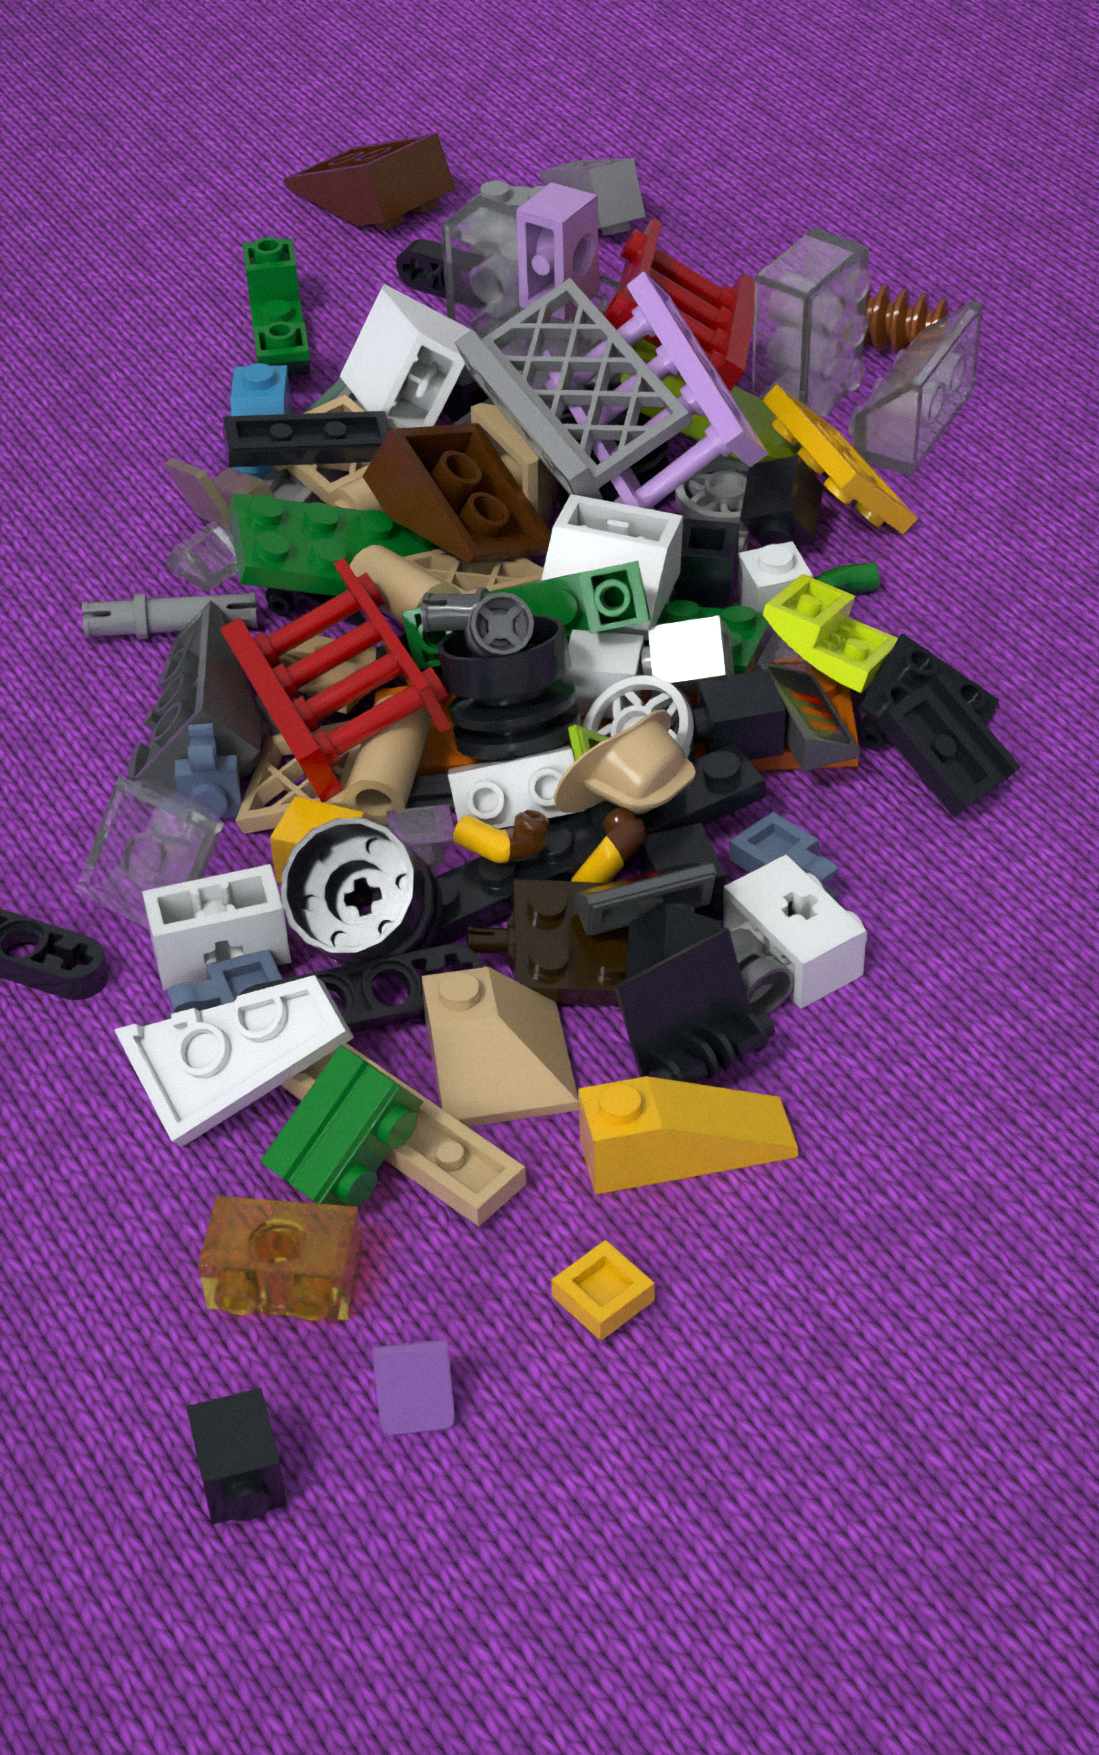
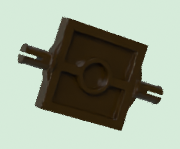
M514 879L511 894L512 914L507 922V928L468 926L467 947L474 953L505 954L506 961L513 973V980L556 1003L620 1006L614 986L626 980L629 926L591 936L590 934L586 935L574 902V893L609 883Z

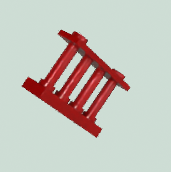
M653 217L643 233L638 229L633 231L620 253V257L626 261L617 293L608 305L604 317L617 330L634 316L632 310L638 304L626 285L644 271L671 297L730 392L745 372L760 283L742 273L732 288L726 284L721 288L656 248L662 222ZM647 334L642 338L657 348L662 345L657 335L652 338Z
M344 558L333 564L347 591L267 637L263 632L252 637L241 617L220 628V631L321 802L343 791L331 769L341 762L340 755L417 710L424 708L440 733L451 728L440 704L449 700V696L432 667L422 672L419 670L377 608L384 604V601L370 576L366 572L356 577ZM360 611L366 620L365 623L289 667L285 668L283 664H280L281 662L278 657L356 612ZM380 642L387 652L386 655L305 701L301 696L291 702L292 699L300 695L299 688ZM400 674L409 685V687L328 734H325L322 729L311 735L312 732L321 728L318 724L319 721Z

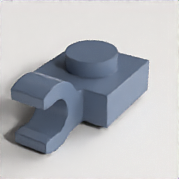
M213 723L188 725L190 746H188L189 759L175 760L174 775L182 822L237 817L243 802L237 755L218 756Z
M774 811L729 840V860L747 872L751 873L787 855L805 873L813 874L834 900L838 899V893L825 885L826 882L838 875V867L829 859L819 856V840Z
M263 950L206 965V981L180 983L167 989V995L174 1010L169 1013V1019H171V1014L191 1008L201 1011L235 1002L237 996L246 988L282 979L270 951Z

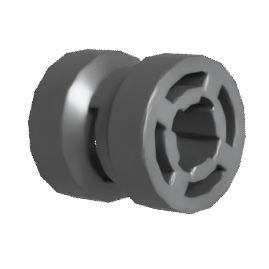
M505 592L489 594L479 601L466 621L465 638L467 646L478 658L497 657L520 652L526 646L533 633L534 620L532 612L525 601L514 594Z
M739 928L732 930L730 934L750 1011L754 1015L761 1012L770 1015L785 1002L791 993L794 975L777 957L766 956L765 945L749 929Z

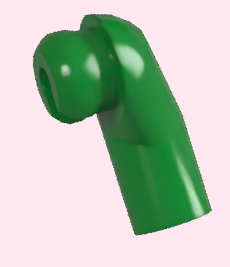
M875 562L837 566L814 577L816 580L850 594L877 591L879 589V573Z

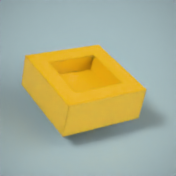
M606 1240L551 1279L552 1297L600 1341L655 1301V1283Z

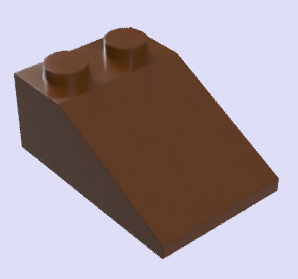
M437 133L352 147L284 178L286 188L356 226L376 224L378 230L389 229L406 221L404 213L413 210V213L416 214L439 206L441 204L439 197L456 189Z
M477 423L389 430L362 477L390 519L469 564L547 555L551 532Z

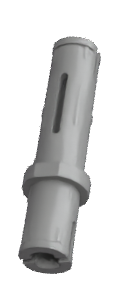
M255 591L243 594L147 599L146 593L134 594V599L82 601L84 637L136 634L137 639L141 640L149 639V633L180 632L184 630L210 600L220 607L226 625L241 617L247 628L252 627V629L257 628Z

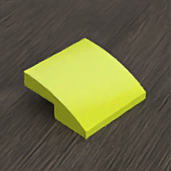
M802 574L766 603L762 615L786 644L805 661L840 684L862 693L876 678L898 638L850 618L849 614L856 597L855 595Z

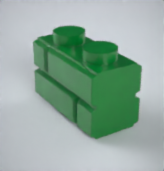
M340 1045L260 1161L313 1202L344 1218L350 1208L360 1206L370 1197L377 1183L375 1172L390 1150L401 1147L412 1136L417 1125L416 1113L424 1101L373 1065Z

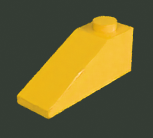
M649 1076L578 1088L580 1144L595 1195L798 1157V1146L781 1098L778 1096Z

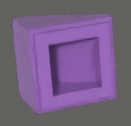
M441 1339L372 1348L380 1429L383 1435L395 1436L449 1430L454 1427L455 1412L447 1340Z

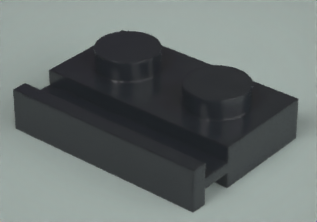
M943 673L933 682L923 686L892 707L876 722L954 818L991 792L1000 783L1006 781L1020 768V765Z

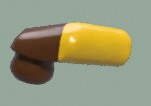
M620 807L611 811L606 816L603 824V829L607 833L606 837L572 877L571 882L610 883L645 843L646 826L644 821L637 819L636 814L627 808Z
M526 810L524 813L520 812L515 816V827L499 830L470 815H465L455 826L453 841L455 844L494 863H506L538 855L549 842V837L546 835L549 829V820L541 812Z

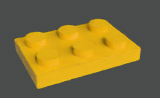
M778 384L762 399L776 416L771 423L774 429L794 446L800 442L802 448L797 454L819 475H822L824 472L828 474L824 485L840 501L848 506L855 499L858 501L855 505L856 509L873 525L879 528L886 522L903 535L917 521L918 517L835 427Z

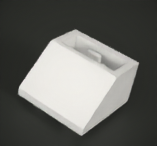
M384 284L340 374V378L367 411L386 412L389 429L434 426L465 365L454 342L471 331V329Z
M570 494L553 526L541 580L638 560L651 621L605 630L603 632L644 635V640H649L648 627L656 625L680 574L683 515Z

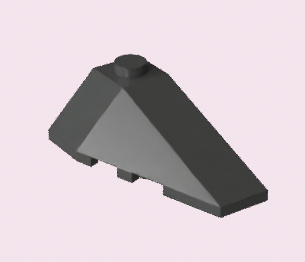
M211 600L174 639L158 682V685L164 691L158 698L156 705L148 710L143 723L152 730L147 746L143 743L138 744L134 748L129 761L126 793L135 799L178 795L174 776L175 760L189 759L188 746H190L188 725L213 723L218 756L237 755L241 779L252 772L262 756L263 751L260 748L261 720L241 665L220 631V628L226 625L220 607Z

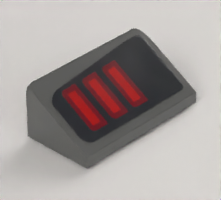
M771 663L759 664L758 671L769 669L786 710L784 740L803 772L860 757V748L814 674Z
M689 862L574 893V902L585 933L591 936L629 926L630 922L655 911L657 906L663 903H684L693 908L709 905L711 903L716 870L713 863Z

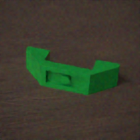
M266 237L256 242L242 243L257 363L269 366L287 365L288 376L310 374L309 347L305 322H303L292 238L277 239Z
M638 560L489 592L514 594L525 601L532 614L548 615L563 621L566 637L571 636L572 629L590 631L591 634L651 621ZM421 607L401 611L411 658L419 670L440 666L437 644L444 636L453 631L425 632L421 621Z

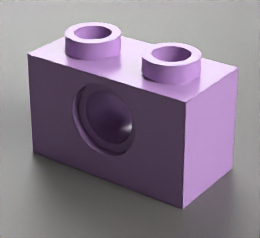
M551 182L516 209L519 306L527 308L568 278L574 281L589 300L599 292L598 195ZM570 301L551 316L566 320L578 308Z

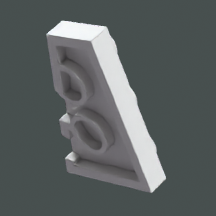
M315 975L239 995L235 1002L201 1011L191 1008L171 1014V1019L141 1027L136 1023L114 1029L171 1141L181 1147L336 1050L340 1045L354 1038L325 984Z

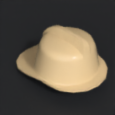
M664 709L655 710L642 718L634 726L603 740L586 751L568 768L560 779L554 793L555 806L563 813H577L606 800L618 807L627 808L640 815L669 802L694 780L696 773L693 764L686 758L684 750L668 733L671 715Z

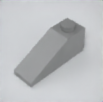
M634 158L586 159L539 171L541 181L546 186L554 182L598 195V228H601L603 236L628 231L631 229V220L646 217Z

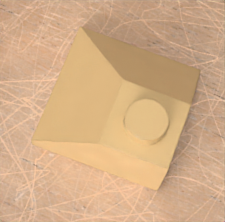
M490 967L422 976L426 1031L441 1109L467 1127L579 1111V1099L555 1001Z

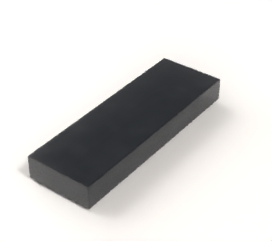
M385 411L223 417V437L229 467L371 462L390 430Z

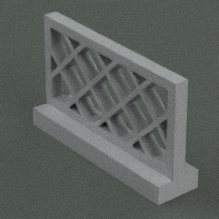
M568 278L484 338L480 339L472 329L454 342L473 379L569 495L573 494L603 500L598 490L600 487L693 423L686 408L571 278ZM572 301L578 308L574 324L549 323L551 315L568 302ZM517 338H532L527 356H506L501 351L502 348ZM545 338L569 339L565 357L541 356ZM582 339H605L607 342L603 357H578ZM536 371L560 372L556 390L533 389L532 385ZM599 372L594 391L569 390L573 373ZM611 373H635L636 379L633 391H607ZM646 387H647L651 392H645ZM565 405L590 406L586 423L562 424L561 418ZM629 406L624 425H598L602 407ZM641 407H665L670 415L654 426H637ZM575 439H581L580 444ZM594 440H620L617 452L598 465L591 459L590 454Z

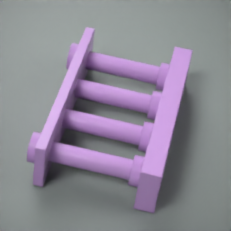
M643 271L626 285L638 306L632 310L634 316L618 328L617 331L631 347L647 334L652 338L657 335L662 345L656 349L657 356L648 362L647 365L661 381L671 373L676 377L681 374L686 385L680 389L682 395L677 398L678 401L686 408L691 417L694 414H698L700 417L705 414L711 423L705 429L707 436L643 486L640 485L630 467L611 480L620 495L614 500L615 503L655 510L653 506L720 454L727 457L734 453L751 468L764 458L768 452L671 297ZM603 340L583 357H603L607 341ZM545 350L541 354V356H555L549 350ZM547 371L550 377L544 383L548 390H556L560 372ZM574 372L569 390H584L583 385L599 372ZM634 373L613 391H633L636 374ZM565 405V407L568 406L578 424L586 423L590 406ZM603 406L598 425H607L629 406ZM663 409L643 426H654L670 415V413ZM594 440L592 449L601 463L617 452L618 446L614 440Z

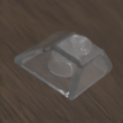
M119 775L74 892L149 929L142 891L202 879L224 823L208 805L164 784Z

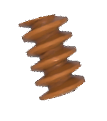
M865 279L861 282L853 303L852 337L854 343L860 347L868 346L871 342L873 347L881 352L892 347L893 353L897 356H905L911 351L913 358L918 361L926 360L931 355L932 362L942 366L950 360L961 340L966 323V305L964 302H961L955 314L950 315L948 298L942 297L934 311L929 310V295L922 293L915 306L910 305V292L905 288L900 291L895 301H890V286L888 284L881 285L876 297L871 296V282Z

